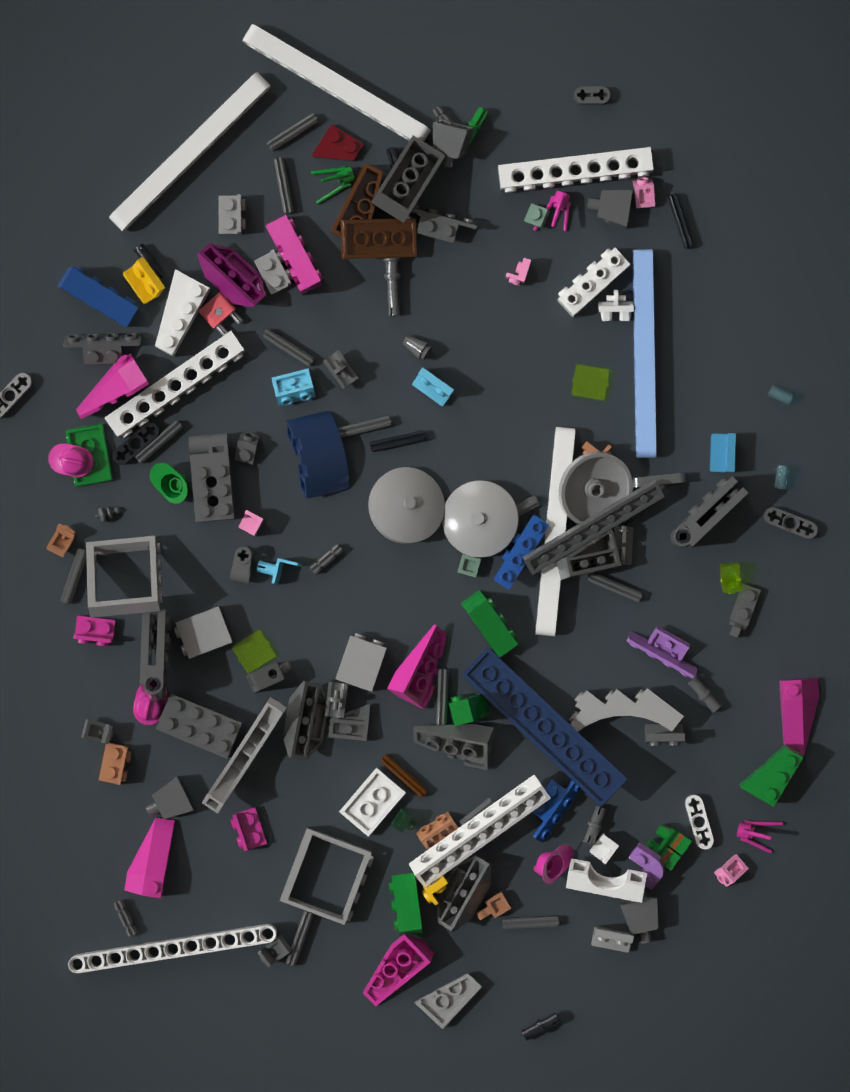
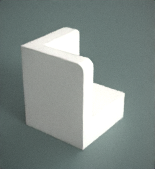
M602 833L595 842V845L590 849V853L606 864L619 845Z

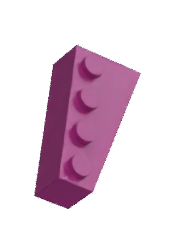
M285 215L265 225L301 295L321 286L323 277L319 269H314L312 265L314 259L310 252H305L303 246L306 244L301 235H296L294 229L297 227L293 219H288Z

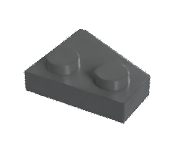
M370 704L346 712L344 718H330L328 738L367 742Z

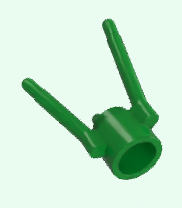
M350 166L311 172L312 175L336 173V175L321 179V182L338 179L340 184L343 183L317 200V204L327 200L344 188L351 186L350 182L355 181Z

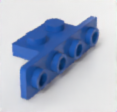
M535 515L532 516L521 534L517 533L512 541L514 546L511 551L507 549L501 558L505 561L494 577L495 582L507 589L512 587L526 564L522 557L534 551L549 527L548 523Z
M551 780L545 788L551 799L532 811L533 814L543 820L533 835L538 841L543 843L550 837L552 829L561 821L563 813L572 805L577 793L582 791L573 780L566 789L554 780Z

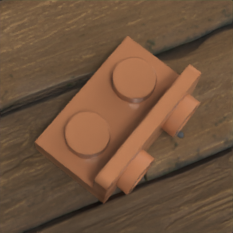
M113 743L105 745L99 781L115 783L116 785H122V781L126 782L128 771L125 770L126 762L130 763L132 754L128 746Z
M446 812L439 815L430 824L423 826L416 834L424 847L429 850L459 827L451 815Z

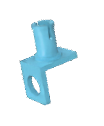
M279 558L276 564L260 560L258 565L264 566L265 569L257 567V572L272 575V584L278 585L284 563L302 567V564Z

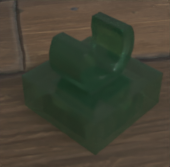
M402 808L391 823L400 832H403L405 828L412 832L416 826L410 821L412 816Z

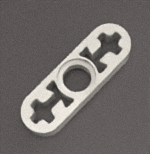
M689 795L685 800V807L696 844L701 849H709L713 845L714 839L703 801L697 795ZM692 798L699 801L696 807L698 811L702 809V813H696L691 816V812H695L694 808L689 806ZM698 816L703 817L705 820L702 827L694 825V819ZM707 828L708 831H704V834L710 840L704 846L703 843L699 842L702 839L701 833L697 834L696 831H702Z

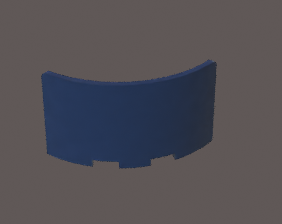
M330 411L286 420V436L291 444L294 455L298 454L300 464L297 465L299 486L305 498L309 499L348 489L349 473L345 450L339 430Z

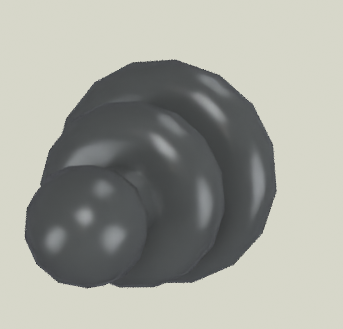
M99 507L95 519L100 518L101 522L105 523L106 517L111 519L112 514L120 513V509L115 507L111 510L109 507H106L104 511L102 507Z

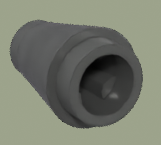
M409 335L406 336L402 344L418 359L422 358L425 360L432 350L428 342Z

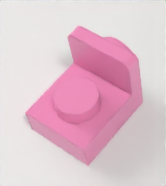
M640 177L634 180L635 207L655 206L652 179Z
M524 258L523 262L519 261L516 268V273H519L518 276L507 273L506 278L509 279L508 282L518 286L520 283L524 284L531 260Z
M735 854L714 873L718 881L727 887L740 878L749 868Z

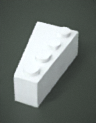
M176 269L155 344L158 349L173 357L210 292L209 287Z

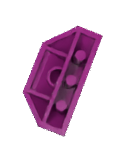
M209 243L197 254L205 278L233 304L254 307L266 296L261 275L234 249Z

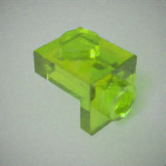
M739 562L720 564V579L723 593L735 594L742 591Z

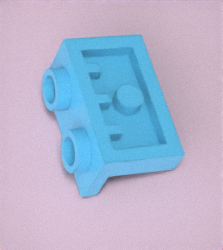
M423 367L412 383L415 388L440 406H443L454 392V389Z
M309 368L272 378L279 406H288L294 402L307 401L316 397Z

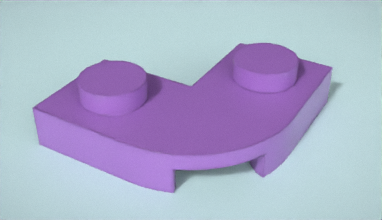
M639 842L631 852L629 859L643 867L641 872L647 873L645 886L652 890L662 878L665 869L660 861L661 857Z

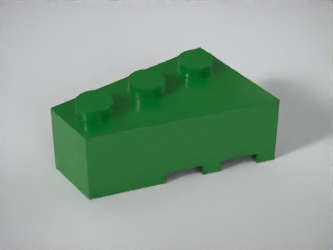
M478 590L460 603L499 658L518 645L515 641L517 635L512 628H506L504 624L507 621L501 613L497 615L494 611L496 605L491 598L487 600Z
M481 693L463 698V695L451 697L452 701L448 702L454 726L473 722L491 715L488 701Z
M785 744L767 759L763 765L740 783V788L774 807L802 761V753Z
M414 873L393 875L392 882H389L390 894L394 893L395 900L391 901L392 911L397 913V919H394L395 931H399L400 937L406 933L422 938L424 936L416 877Z

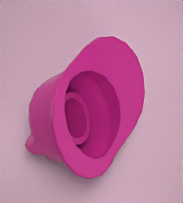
M58 444L49 453L48 462L50 467L60 474L82 477L87 475L93 467V457L83 447Z
M139 686L134 701L133 713L140 723L152 725L160 720L167 700V690L163 700L154 702L148 698L146 692H143L141 686Z
M561 845L554 852L542 853L533 868L534 871L542 876L546 884H552L570 866L571 858L573 859L574 855L573 849L569 845Z

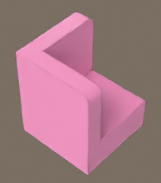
M246 510L238 527L256 536L264 519Z

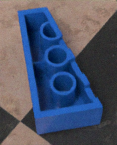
M76 266L75 269L68 267L57 287L66 290L75 298L84 301L90 307L127 327L139 308L135 306L136 301L127 296L125 299L120 297L118 290L111 286L107 289L102 286L103 281L94 276L92 279L85 275L86 271Z

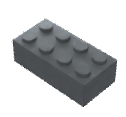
M413 135L371 203L404 223L445 155Z
M171 693L156 729L227 759L243 722Z

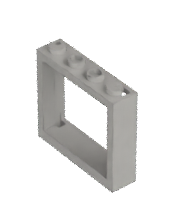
M155 536L86 542L88 610L91 618L160 611L163 594L159 592V587H162V576L159 575L158 571L162 570L161 559H158V554H161L160 543L156 542ZM150 550L152 597L98 602L97 555Z
M307 827L280 901L345 925L346 921L350 922L354 911L350 910L352 904H357L360 893L357 892L359 885H364L367 877L364 874L366 867H371L374 858L371 856L372 851ZM312 836L364 855L342 916L290 897Z

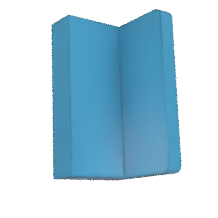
M736 433L711 434V472H735Z

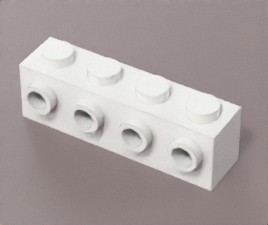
M608 248L601 255L603 259L598 263L596 261L591 263L586 268L588 272L584 276L579 274L572 281L574 285L569 289L566 286L558 293L560 297L557 301L572 317L630 266V263L616 248L613 250Z

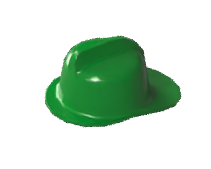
M157 463L152 467L150 480L153 486L170 503L178 504L183 502L189 492L187 477L166 463Z

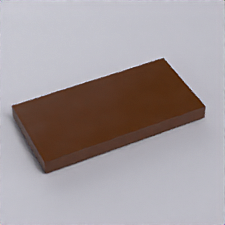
M408 218L404 223L398 219L341 220L342 259L417 257L416 218Z

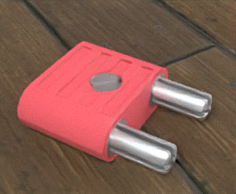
M221 292L198 311L213 329L216 328L222 336L225 334L221 329L226 334L228 333L221 325L227 317L231 316L237 324H240L236 317L241 322L243 321L235 312L236 308Z

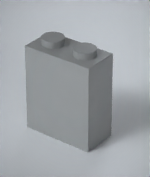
M220 606L176 622L177 627H174L177 638H181L184 644L181 645L184 656L188 655L189 659L233 642Z
M355 633L354 636L350 635L335 679L372 692L387 648L383 647V642L374 639L373 642L365 640L366 636Z

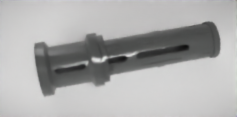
M400 258L383 259V262L386 264L384 278L387 280L388 316H401L399 296Z

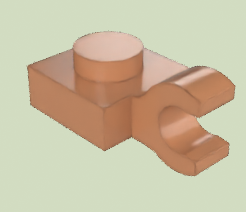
M499 892L485 901L487 907L476 912L479 920L484 919L490 914L496 918L510 910L511 907L502 892Z

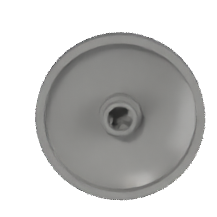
M590 452L578 457L567 467L559 484V501L563 511L571 520L579 524L629 495L633 491L630 471L619 458L606 452Z
M401 467L385 473L377 480L370 492L368 508L374 526L384 537L401 544H414L427 539L438 529L444 516L445 502L439 485L431 476L419 469Z
M488 481L468 482L457 488L447 499L442 519L443 530L449 542L461 553L482 558L493 556L503 551L513 541L519 525L518 508L512 496L501 486Z

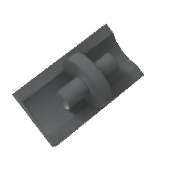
M339 350L323 360L342 389L359 379Z
M329 682L325 716L344 718L348 684Z

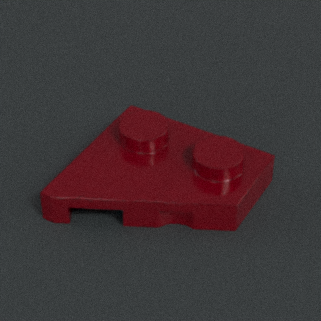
M331 124L313 152L312 157L354 161L364 144Z

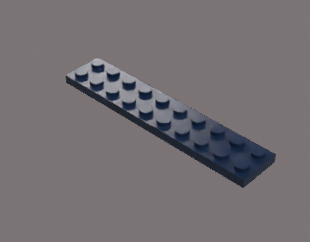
M489 647L462 674L471 685L600 807L628 780Z

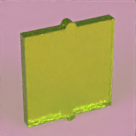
M576 364L574 378H572L573 387L571 395L604 401L606 387L609 386L607 383L609 369Z
M260 629L231 647L238 658L237 661L241 662L247 674L276 657L269 645L270 642L265 639Z

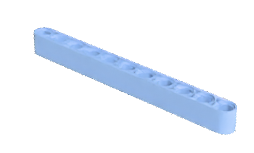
M638 249L633 250L636 458H656L653 250Z

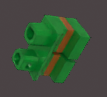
M661 824L655 833L663 838L662 841L658 844L650 839L646 847L657 853L661 857V863L671 871L681 857L668 848L667 845L683 855L692 841L672 827L668 828Z

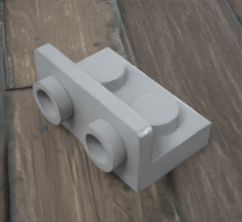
M237 194V196H219V235H242V230L246 229L245 218H242V211H245L246 203L245 199H242L241 194Z
M273 249L270 253L254 260L271 295L292 285L290 280L293 277L288 269L284 270L281 264L284 260L280 252L275 253Z
M594 926L591 945L628 953L630 944L633 943L634 935Z

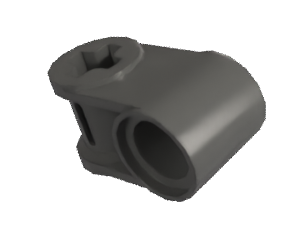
M242 546L235 551L230 581L250 583L253 552L249 547ZM246 550V554H249V557L242 560L239 553Z

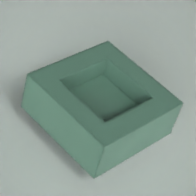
M531 203L524 222L543 229L550 211Z
M462 554L457 573L476 578L481 559Z

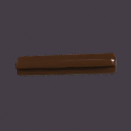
M385 754L381 758V763L418 796H425L428 790L392 757Z

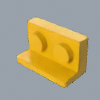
M144 257L138 259L131 268L123 272V276L143 304L158 297L165 289Z
M444 875L422 891L429 904L433 902L436 906L438 901L433 893L439 894L446 889L445 885L448 882Z

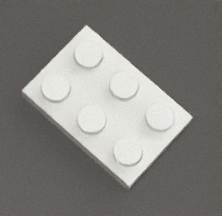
M376 767L339 812L369 837L406 792Z

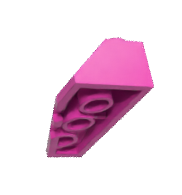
M131 353L121 356L78 406L76 411L81 419L101 410L105 403L114 404L120 396L124 394L127 397L133 395L149 384Z
M433 625L396 670L387 689L397 697L425 710L434 692L435 686H432L434 676L438 675L439 669L436 667L438 659L443 654L447 633L437 625Z
M818 678L780 680L784 745L790 746L804 756L819 700Z
M155 818L127 871L125 891L155 898L163 896L175 820Z
M404 933L391 944L364 989L363 994L377 1006L427 966L433 958L434 951L421 938Z

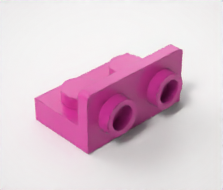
M77 616L73 639H78L77 643L89 644V641H97L99 646H108V643H113L116 620Z
M256 807L232 815L233 819L230 820L233 830L238 831L239 837H237V842L240 849L243 848L245 852L267 844Z

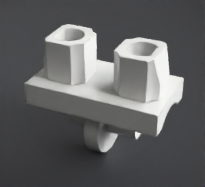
M614 290V295H606V301L598 302V309L602 321H612V312H619V320L630 321L631 312H634L633 301H626V295H618V290Z

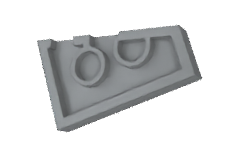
M466 973L414 1003L443 1029L482 986L469 973Z

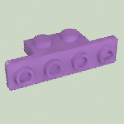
M656 626L648 640L633 631L630 632L627 642L632 647L643 650L649 657L657 658L667 667H673L680 671L683 676L694 679L698 669L682 660L690 647L689 643L659 626Z

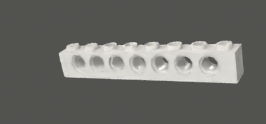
M651 147L498 165L500 190H505V193L516 192L518 188H524V191L535 190V186L553 188L554 184L562 183V186L573 185V182L581 181V184L592 183L594 179H600V182L610 181L611 177L628 179L630 175L638 174V177L649 176V173L653 172ZM633 159L637 161L638 167L630 168L627 162ZM616 162L619 165V169L612 171L608 164ZM597 164L600 167V171L593 173L590 171L589 166ZM573 166H577L580 168L581 173L573 175L570 169ZM555 168L560 169L562 175L558 178L554 177L551 173ZM540 171L543 174V178L536 180L533 178L532 173ZM521 173L524 176V180L516 182L513 178L514 174Z
M230 331L106 416L105 420L117 437L120 438L122 436L126 438L133 433L132 429L137 425L142 427L149 422L147 418L153 414L156 417L165 411L163 407L169 403L171 406L180 400L179 396L184 393L188 395L196 389L195 385L200 382L204 384L212 378L211 374L216 371L220 373L228 367L227 363L232 360L236 362L244 356L242 353L245 350L232 331ZM223 348L228 349V356L220 358L218 356L219 350ZM206 359L213 361V366L210 369L203 368V362ZM190 370L197 372V377L194 380L187 378V373ZM174 381H179L181 383L180 390L173 391L171 384ZM158 392L165 393L164 401H156L155 396ZM142 403L149 404L148 412L142 413L140 411ZM128 413L134 416V420L130 424L124 422V416Z
M533 775L409 863V866L425 888L551 798L537 777Z

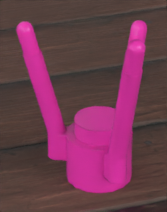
M556 191L555 196H551L546 207L548 210H550L552 205L556 208L551 224L552 227L556 225L560 210L565 208L564 231H567L569 208L571 202H569L570 195L567 193Z
M745 820L744 823H739L736 837L741 838L740 841L747 842L763 851L772 853V850L751 840L753 836L772 840V837L754 832V827L751 826H782L784 823Z

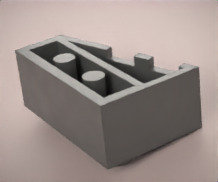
M612 528L557 561L561 580L611 570L621 566Z

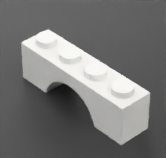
M571 858L566 888L642 903L647 873L628 869L625 874L619 877H605L593 869L591 862Z

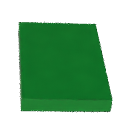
M104 424L65 430L67 444L83 447L93 457L91 471L85 476L73 477L75 487L112 481L113 475Z

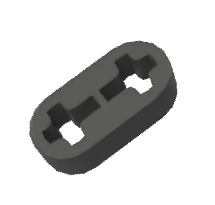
M582 86L574 92V100L579 105H603L610 99V91L603 86ZM584 91V94L591 95V97H585L582 101L577 95ZM603 91V94H607V97L600 100V97H593V95Z

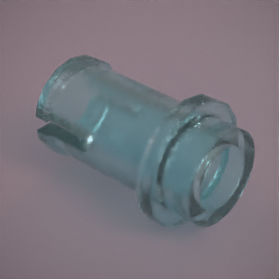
M772 385L767 396L783 402V405H789L793 394L790 393L791 391L786 392Z
M778 465L777 469L775 468L777 472L774 488L786 489L788 472H790L789 466Z

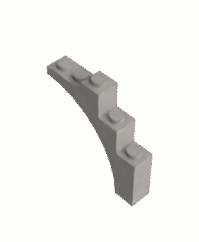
M648 688L645 691L642 689L635 697L637 699L636 703L616 689L615 692L611 690L605 698L606 704L586 690L585 693L581 691L575 699L577 702L575 706L581 711L579 713L575 711L569 721L572 722L570 725L579 732L587 725L601 719L614 716H635L654 721L673 731L684 716Z
M271 697L269 698L202 804L219 813L287 707Z

